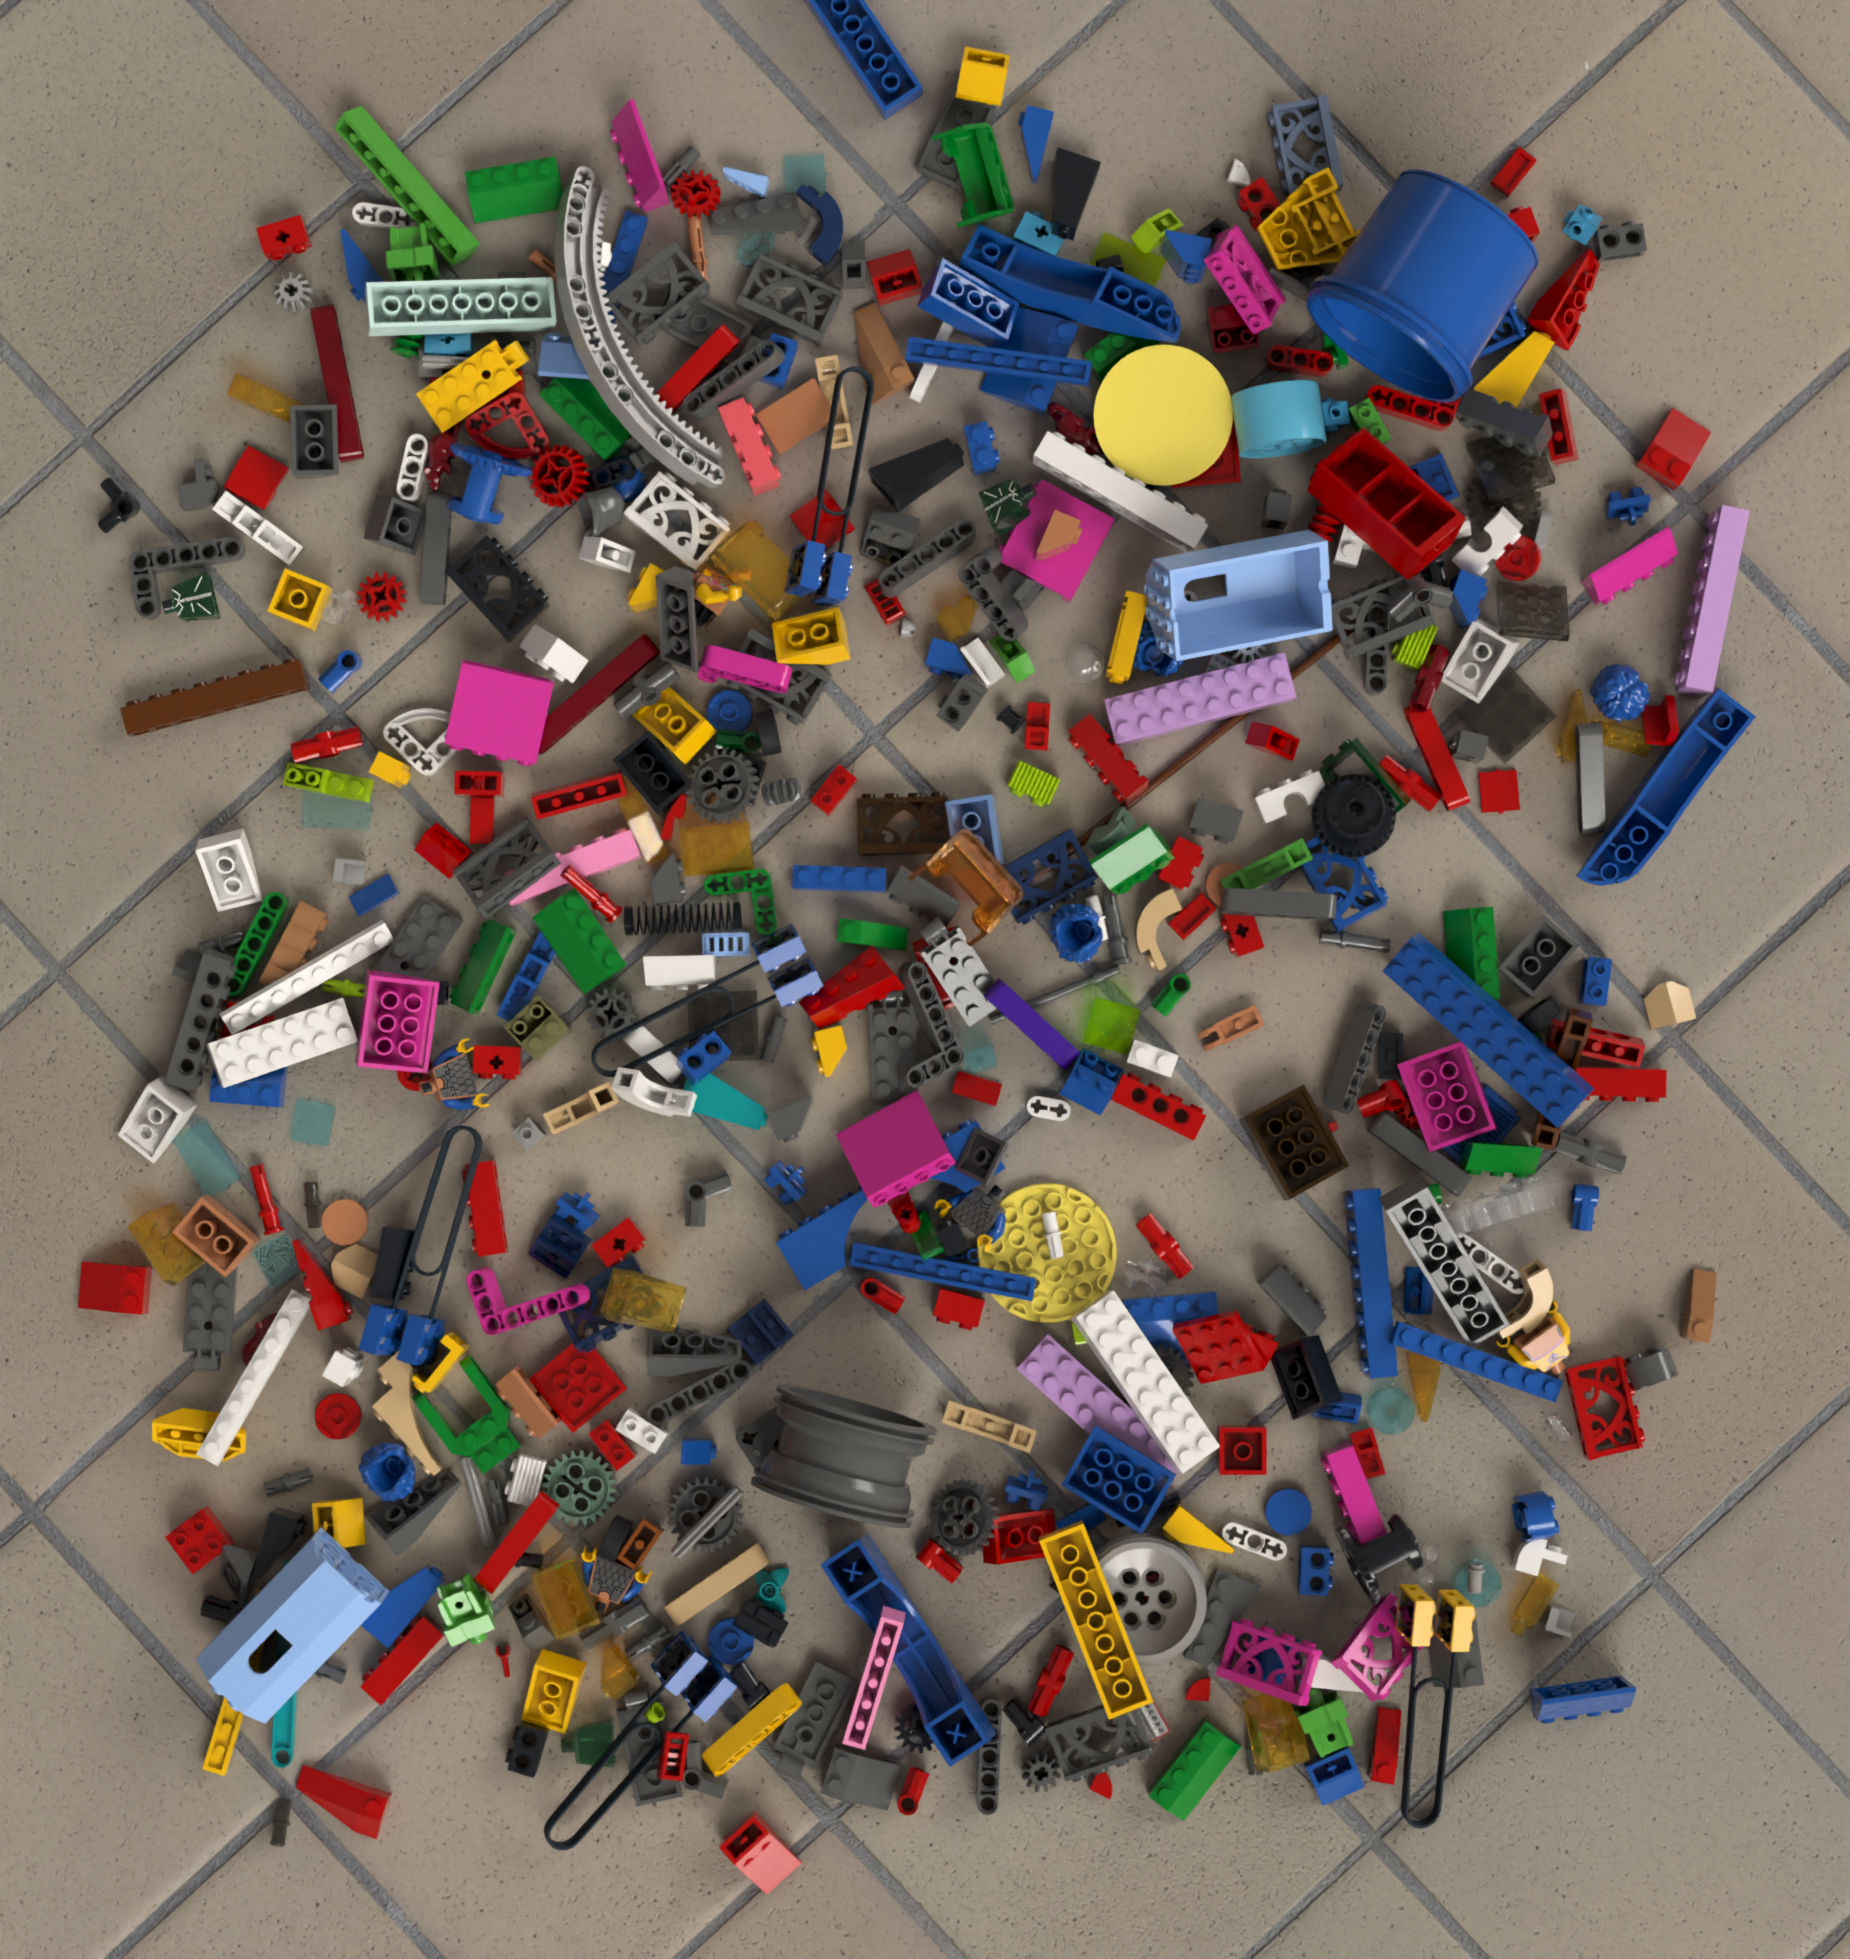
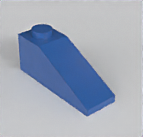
M1027 105L1026 111H1021L1018 125L1022 126L1021 136L1031 181L1037 184L1054 112Z
M343 228L340 230L348 280L353 287L350 291L357 301L362 299L366 304V282L384 281Z

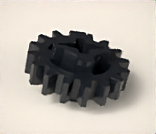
M908 1704L907 1712L903 1709L900 1710L902 1718H895V1721L900 1723L899 1726L894 1728L895 1731H900V1735L896 1739H903L902 1747L904 1748L909 1745L910 1752L918 1748V1752L921 1754L923 1753V1747L931 1751V1744H934V1742L930 1739L925 1728L922 1729L923 1734L920 1731L910 1733L917 1726L916 1721L919 1724H922L923 1721L918 1713L917 1704L915 1708ZM909 1716L911 1721L909 1728L904 1730L905 1720ZM911 1736L917 1737L921 1744L914 1743L908 1738Z

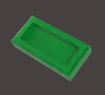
M926 1210L918 1213L921 1225L916 1232L911 1233L923 1261L944 1251Z

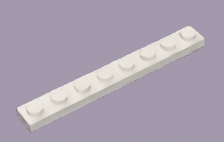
M380 920L219 1014L233 1035L392 943L394 939L384 921Z
M294 1290L290 1291L196 1455L219 1466L310 1308L308 1301H311V1299Z

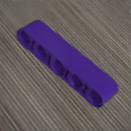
M999 978L984 993L983 996L1064 1070L1079 1056L1080 1052Z

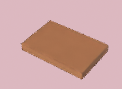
M813 377L757 413L756 417L781 455L828 425L831 404Z

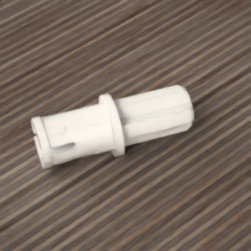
M1098 895L1087 897L1085 900L1087 907L1097 912L1100 916L1098 926L1102 928V941L1110 939L1104 920L1106 916H1103Z
M1056 1212L1041 1214L1046 1234L1044 1237L1047 1239L1050 1258L1063 1257L1060 1239L1062 1232H1059Z

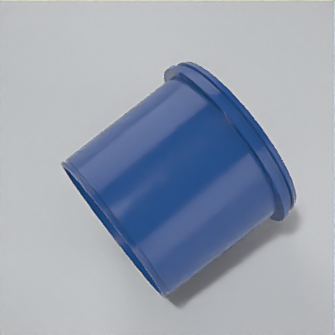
M1409 169L1399 175L1331 274L1319 276L1314 280L1307 295V309L1317 326L1331 341L1377 376L1416 396L1436 402H1452L1460 398L1471 387L1473 377L1470 369L1534 272L1539 258L1534 245L1522 229L1491 202L1447 177L1425 170Z

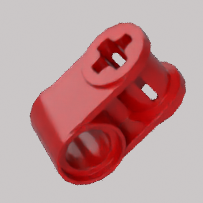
M909 1192L899 1194L888 1200L887 1203L901 1229L906 1233L916 1232L921 1225V1221Z

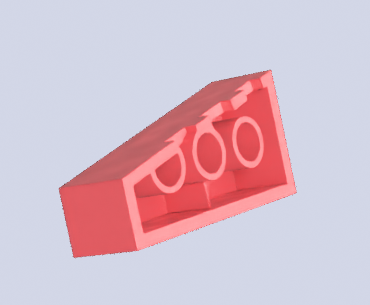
M744 397L718 407L753 495L757 496L779 487L778 479H781V475L777 466H772L769 459L773 456L768 444L764 445L761 440L764 434L760 424H755L752 419L755 413L751 403H746Z

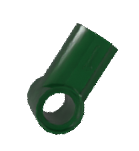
M717 729L715 749L735 750L737 752L753 754L761 748L759 735L755 732ZM747 737H754L757 741V747L748 749L745 746V739Z

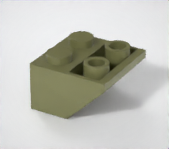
M538 995L504 1026L510 1035L538 1062L572 1030Z

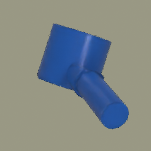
M968 1249L965 1253L946 1256V1260H967L975 1263L979 1259L971 1260L969 1254L972 1251L978 1250Z

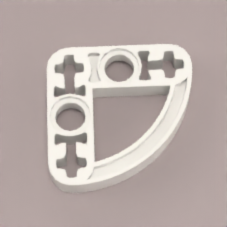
M423 708L408 711L394 718L385 726L383 731L386 741L424 776L434 775L458 751L450 749L446 755L438 753L437 747L440 743L445 742L447 729L426 750L403 728L404 725L421 719H436L449 723L451 713L443 710ZM391 728L394 730L399 728L398 734L403 739L407 735L408 739L404 740L402 743L398 741L395 737H392L390 739L389 737L391 733L389 732V730ZM409 743H414L417 746V752L412 756H408L405 753V746ZM422 751L425 752L421 756L427 762L433 761L431 763L432 770L425 769L423 771L424 765L419 760H417L416 764L413 762L420 757Z

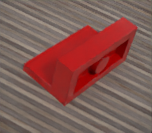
M1665 695L1660 706L1645 705L1644 711L1641 713L1645 744L1672 746L1679 734L1675 697L1673 695Z
M437 822L423 834L414 850L448 879L453 877V870L459 867L472 852Z

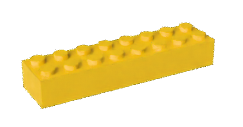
M1081 1520L1038 1537L1108 1719L1110 1720L1153 1703L1083 1521Z

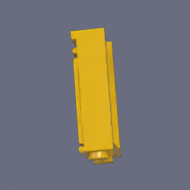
M1131 591L1125 592L1105 678H1108L1112 684L1122 685L1123 682L1127 683L1129 680L1147 606V598L1143 594Z

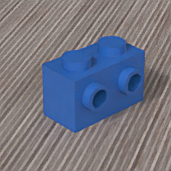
M987 421L964 426V435L973 475L996 471V463H1000L998 450H993L991 441L995 440L993 428L988 427Z

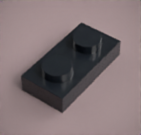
M1380 1033L1378 1079L1402 1080L1397 1064L1403 1063V1033Z

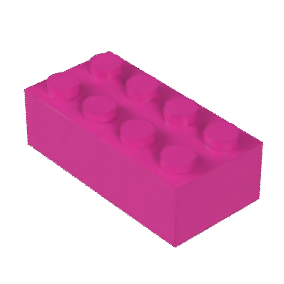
M1344 1442L1321 1451L1323 1455L1320 1458L1322 1467L1327 1474L1330 1473L1332 1479L1328 1480L1333 1494L1335 1493L1340 1498L1337 1505L1341 1515L1345 1518L1347 1517L1349 1521L1345 1525L1350 1537L1363 1544L1386 1535V1529L1353 1445L1349 1442Z

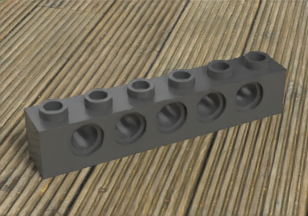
M213 949L203 952L165 1083L188 1091H192L202 1084L204 1079L202 1069L210 1059L206 1044L214 1042L217 1036V1030L214 1029L216 1023L221 1020L219 1013L224 1011L221 1008L223 1000H226L230 993L228 983L230 978L232 979L236 973L237 965H234L236 957ZM212 972L219 975V983L212 980ZM205 994L213 998V1004L206 1002ZM199 1016H203L206 1019V1026L199 1023ZM192 1037L200 1041V1047L193 1045ZM186 1059H189L193 1062V1069H190L186 1066Z

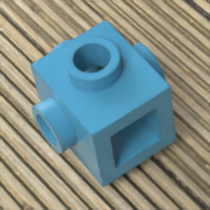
M1578 204L1575 211L1570 209L1563 222L1566 225L1562 232L1566 233L1570 239L1586 245L1600 224L1602 217L1595 214L1591 208Z
M1333 398L1321 400L1325 433L1337 432L1338 429L1350 424L1347 401L1334 402Z

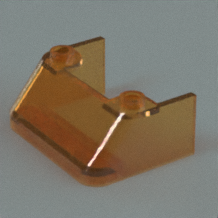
M961 829L955 833L908 877L911 881L924 870L937 878L948 872L978 905L972 912V920L980 931L967 943L970 947L988 935L1023 899L1024 895L1023 889L968 829Z

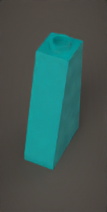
M690 1063V1067H698L697 1064ZM709 1073L694 1086L686 1077L683 1090L694 1092L697 1095L692 1112L755 1130H760L761 1126H766L768 1113H765V1107L713 1074Z

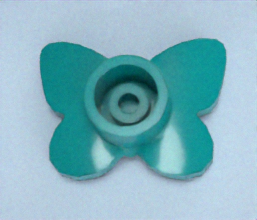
M764 1569L759 1570L755 1575V1581L760 1588L754 1598L762 1601L765 1606L768 1605L770 1610L774 1609L780 1613H785L786 1604L780 1594L782 1591L780 1588L788 1578L789 1569H774L771 1574Z

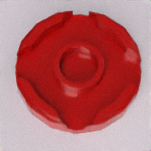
M1521 535L1513 545L1508 543L1503 548L1505 552L1495 561L1497 569H1499L1504 578L1511 581H1524L1538 571L1541 563V551L1536 542L1527 536Z
M334 1393L327 1395L319 1402L315 1409L316 1427L329 1439L348 1438L357 1431L361 1424L362 1412L360 1405L348 1394Z

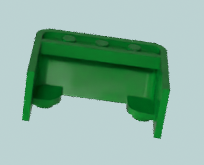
M988 123L962 125L931 136L932 141L942 140L941 149L944 154L954 157L967 202L963 203L960 210L963 221L956 223L957 227L977 224L1014 212V202L993 130Z

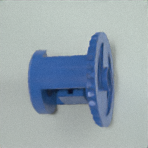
M451 443L450 450L455 455L462 457L463 461L473 466L463 498L453 496L450 501H447V508L472 521L495 525L501 524L505 513L492 506L502 474L516 477V475L526 477L530 475L532 468L492 451L460 443Z

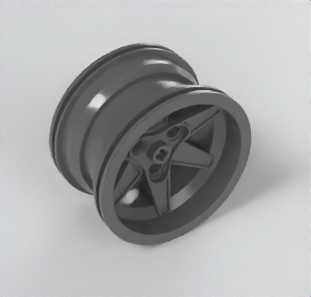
M777 1385L776 1391L781 1395H775L773 1400L778 1403L776 1414L784 1423L778 1447H774L768 1452L761 1467L754 1468L753 1472L757 1476L751 1478V1484L776 1497L829 1514L880 1526L910 1528L912 1521L909 1518L913 1517L915 1512L910 1509L912 1496L906 1479L912 1459L925 1454L927 1445L934 1444V1439L930 1435H936L937 1428L888 1409L830 1393L791 1385Z

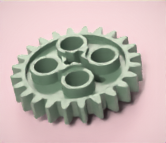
M584 1449L580 1451L579 1455L576 1454L575 1450H572L571 1457L564 1452L562 1454L563 1461L556 1457L554 1462L557 1466L548 1465L551 1474L544 1473L543 1477L548 1479V1482L541 1484V1486L547 1488V1491L544 1493L560 1504L557 1509L559 1513L556 1519L565 1516V1524L574 1519L575 1526L578 1525L579 1520H582L583 1524L587 1525L588 1518L595 1523L597 1521L596 1514L603 1518L605 1514L602 1509L610 1510L611 1506L607 1502H614L616 1499L610 1495L618 1490L611 1487V1484L617 1482V1479H610V1475L614 1473V1470H606L609 1462L601 1464V1455L594 1459V1451L585 1456ZM573 1465L580 1466L582 1468V1476H573L571 1474V1467ZM562 1475H566L575 1484L582 1482L584 1484L582 1488L595 1495L597 1499L593 1500L582 1490L579 1493L576 1492V1486L564 1480ZM596 1478L601 1481L602 1487L600 1490H593L590 1487L591 1479ZM558 1485H566L569 1488V1494L567 1496L559 1495L557 1491ZM578 1498H585L588 1501L587 1509L581 1510L577 1507L576 1501Z

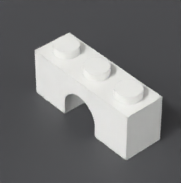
M1502 507L1483 528L1491 536L1492 543L1488 546H1481L1470 538L1454 554L1452 561L1462 571L1481 576L1489 568L1487 563L1492 558L1496 561L1505 552L1503 548L1508 543L1513 545L1521 537L1519 532L1523 525L1509 511Z
M1311 769L1299 774L1300 779L1292 782L1291 778L1278 783L1279 788L1272 791L1268 787L1256 792L1257 797L1253 801L1263 825L1287 815L1284 808V799L1289 794L1299 795L1306 807L1313 805L1316 796L1325 786L1320 772L1313 773Z

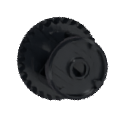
M1350 774L1333 779L1320 790L1313 804L1312 824L1318 839L1327 849L1344 857H1363L1376 852L1388 841L1395 827L1396 810L1391 795L1381 783L1365 775ZM1357 811L1360 812L1359 815H1353V814H1355Z
M1396 1513L1388 1521L1391 1532L1362 1547L1358 1546L1354 1538H1350L1346 1530H1342L1341 1527L1335 1529L1337 1540L1347 1559L1346 1561L1373 1606L1378 1605L1381 1600L1378 1593L1379 1586L1374 1576L1376 1573L1406 1559L1413 1571L1424 1565L1418 1548L1419 1544L1413 1532L1407 1527L1401 1516Z

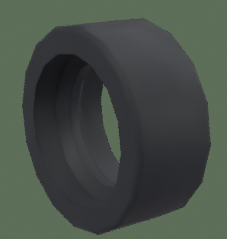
M768 710L755 713L763 756L781 753L774 711Z
M1550 996L1530 1008L1517 1020L1531 1033H1534L1562 1012V1009L1555 999Z
M616 1515L597 1555L615 1562L633 1522Z

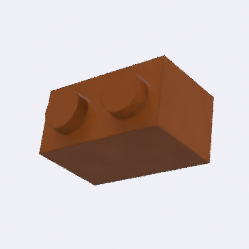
M645 1516L617 1556V1559L636 1571L664 1531V1528Z

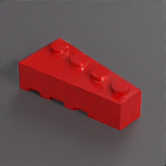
M1088 714L1068 730V735L1070 736L1068 739L1069 743L1075 750L1080 748L1084 753L1083 760L1090 768L1094 766L1098 770V778L1104 785L1109 784L1114 791L1111 793L1119 803L1123 801L1127 806L1148 789L1147 778L1144 775L1138 776L1137 767L1131 760L1123 758L1125 755L1115 742L1111 743L1109 741V735L1091 714Z

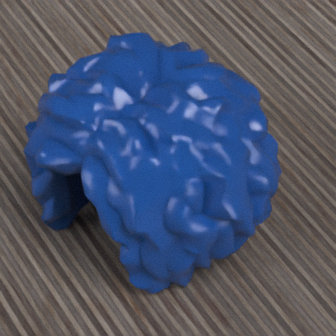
M1147 621L1141 627L1133 666L1144 672L1152 669L1155 675L1159 677L1170 676L1178 671V667L1183 664V660L1175 661L1157 647L1150 622Z
M1620 664L1605 666L1594 678L1592 688L1589 690L1598 711L1603 712L1602 715L1608 717L1609 720L1613 719L1619 723L1622 720L1636 719L1644 711L1650 697L1648 685L1645 682L1638 681L1639 674L1630 665L1621 666Z
M1063 905L1057 910V913L1052 914L1050 920L1051 929L1048 932L1052 934L1051 942L1055 944L1059 958L1077 963L1089 961L1102 944V928L1098 926L1100 916L1097 912L1087 907V905Z
M380 1443L363 1453L358 1467L359 1472L362 1474L361 1477L364 1479L363 1483H367L370 1491H374L377 1496L382 1497L383 1502L387 1500L395 1502L397 1499H403L408 1493L413 1491L416 1468L412 1459L409 1456H405L402 1445Z

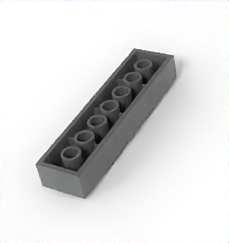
M1420 1174L1379 1197L1386 1213L1468 1347L1475 1346L1510 1325Z

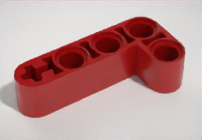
M1381 385L1372 386L1365 396V400L1370 398L1377 412L1436 431H1444L1451 425L1460 398L1452 402L1434 403ZM1375 393L1379 394L1378 402L1373 401ZM1390 397L1389 401L1387 402V405H1384L1386 402V398ZM1400 400L1404 408L1400 410L1394 408L1393 401ZM1422 407L1425 410V416L1420 417L1416 415L1415 408ZM1437 414H1444L1447 417V423L1442 424L1438 422Z

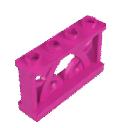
M1236 224L1216 236L1217 241L1209 255L1205 257L1204 262L1250 331L1256 334L1272 325V320L1278 308L1284 304L1286 298Z
M1392 1592L1380 1597V1603L1372 1607L1331 1661V1664L1347 1675L1369 1697L1368 1699L1371 1702L1385 1699L1391 1692L1390 1686L1399 1681L1403 1676L1401 1671L1412 1663L1413 1646L1406 1642L1405 1636H1401L1395 1629L1396 1622L1392 1614L1396 1617L1398 1598ZM1380 1623L1383 1626V1629L1387 1628L1388 1630L1386 1632H1380L1378 1630V1624ZM1370 1635L1377 1638H1384L1390 1635L1392 1659L1373 1660L1374 1646L1369 1638ZM1362 1645L1368 1649L1367 1658L1365 1657L1367 1652L1363 1653L1361 1651ZM1418 1646V1651L1421 1650L1424 1646ZM1351 1662L1363 1667L1362 1671L1360 1672ZM1368 1669H1372L1370 1672L1372 1680H1375V1675H1379L1380 1683L1378 1686H1374L1368 1680Z
M1241 1618L1240 1621H1232L1222 1661L1217 1668L1216 1675L1290 1703L1307 1706L1310 1698L1308 1695L1322 1650L1316 1649L1315 1643L1303 1640L1302 1643L1295 1641V1636L1282 1633L1280 1636L1274 1634L1275 1629L1263 1625H1261V1628L1254 1627L1253 1621ZM1245 1632L1249 1633L1252 1637L1249 1643L1245 1639L1243 1640L1245 1647L1248 1649L1246 1652L1239 1645L1240 1635ZM1259 1636L1267 1638L1268 1640L1260 1642ZM1284 1645L1290 1646L1292 1648L1289 1651H1287ZM1274 1648L1283 1663L1284 1669H1277L1271 1672L1267 1679L1263 1680L1262 1666L1254 1657L1264 1650ZM1237 1651L1242 1656L1237 1660L1234 1667L1231 1668L1235 1652ZM1303 1652L1307 1657L1306 1666L1300 1670H1295L1294 1665L1302 1662V1660L1298 1661L1296 1659V1654ZM1249 1661L1256 1667L1254 1674L1249 1673V1668L1252 1666L1248 1664ZM1286 1674V1677H1281L1283 1682L1278 1684L1276 1682L1277 1675ZM1303 1674L1299 1691L1296 1692V1675Z

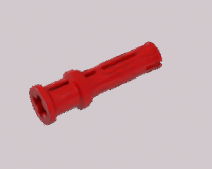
M571 865L563 869L560 876L591 902L592 908L601 912L606 917L608 923L613 922L621 914L623 907L616 905L610 900L606 892L597 890Z
M264 1164L250 1167L249 1170L261 1209L258 1216L263 1221L264 1236L284 1231V1227H281L278 1217L279 1208L274 1206Z

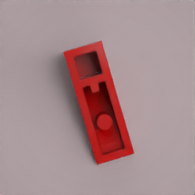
M1378 1706L1367 1774L1370 1781L1394 1785L1398 1762L1401 1710Z

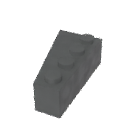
M1472 389L1468 390L1456 410L1460 425L1471 429V427L1475 428L1487 438H1497L1507 447L1514 446L1519 448L1527 456L1534 455L1540 458L1553 435L1548 415L1541 413L1540 417H1537L1528 408L1524 407L1520 411L1510 402L1504 401L1499 404L1493 396Z

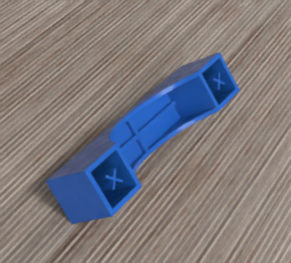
M968 1119L958 1125L960 1130L956 1133L951 1134L949 1131L942 1135L956 1164L929 1179L949 1183L965 1193L981 1184V1182L955 1170L975 1127L982 1130L976 1120L971 1122ZM1001 1161L994 1175L1006 1169ZM861 1185L858 1186L860 1191L852 1195L851 1192H848L840 1197L838 1205L832 1207L829 1204L819 1210L820 1216L815 1219L809 1216L799 1222L800 1228L792 1231L789 1228L778 1235L780 1240L776 1244L805 1291L846 1266L845 1246L847 1234L855 1215L868 1200Z
M869 1534L863 1536L820 1564L844 1603L862 1618L874 1634L883 1606L906 1612L893 1661L914 1697L925 1730L948 1766L951 1767L989 1742L996 1734V1731Z

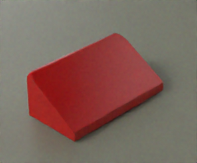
M958 1071L951 1093L996 1106L1002 1084Z

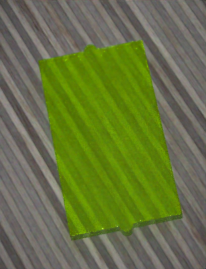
M1104 232L1099 246L1094 250L1096 253L1090 265L1096 266L1097 259L1119 254L1125 274L1155 287L1157 280L1161 279L1160 273L1166 259L1150 252L1145 255L1136 246Z

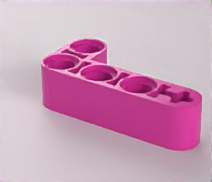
M707 645L701 657L697 678L704 682L715 683L718 677L777 693H786L789 687L792 668L778 662L718 646Z

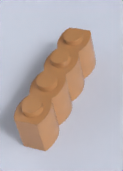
M300 901L258 983L266 987L308 963L305 959L309 952L313 953L319 942L316 940L317 935L320 931L324 932L329 923L327 919L328 914L304 901Z

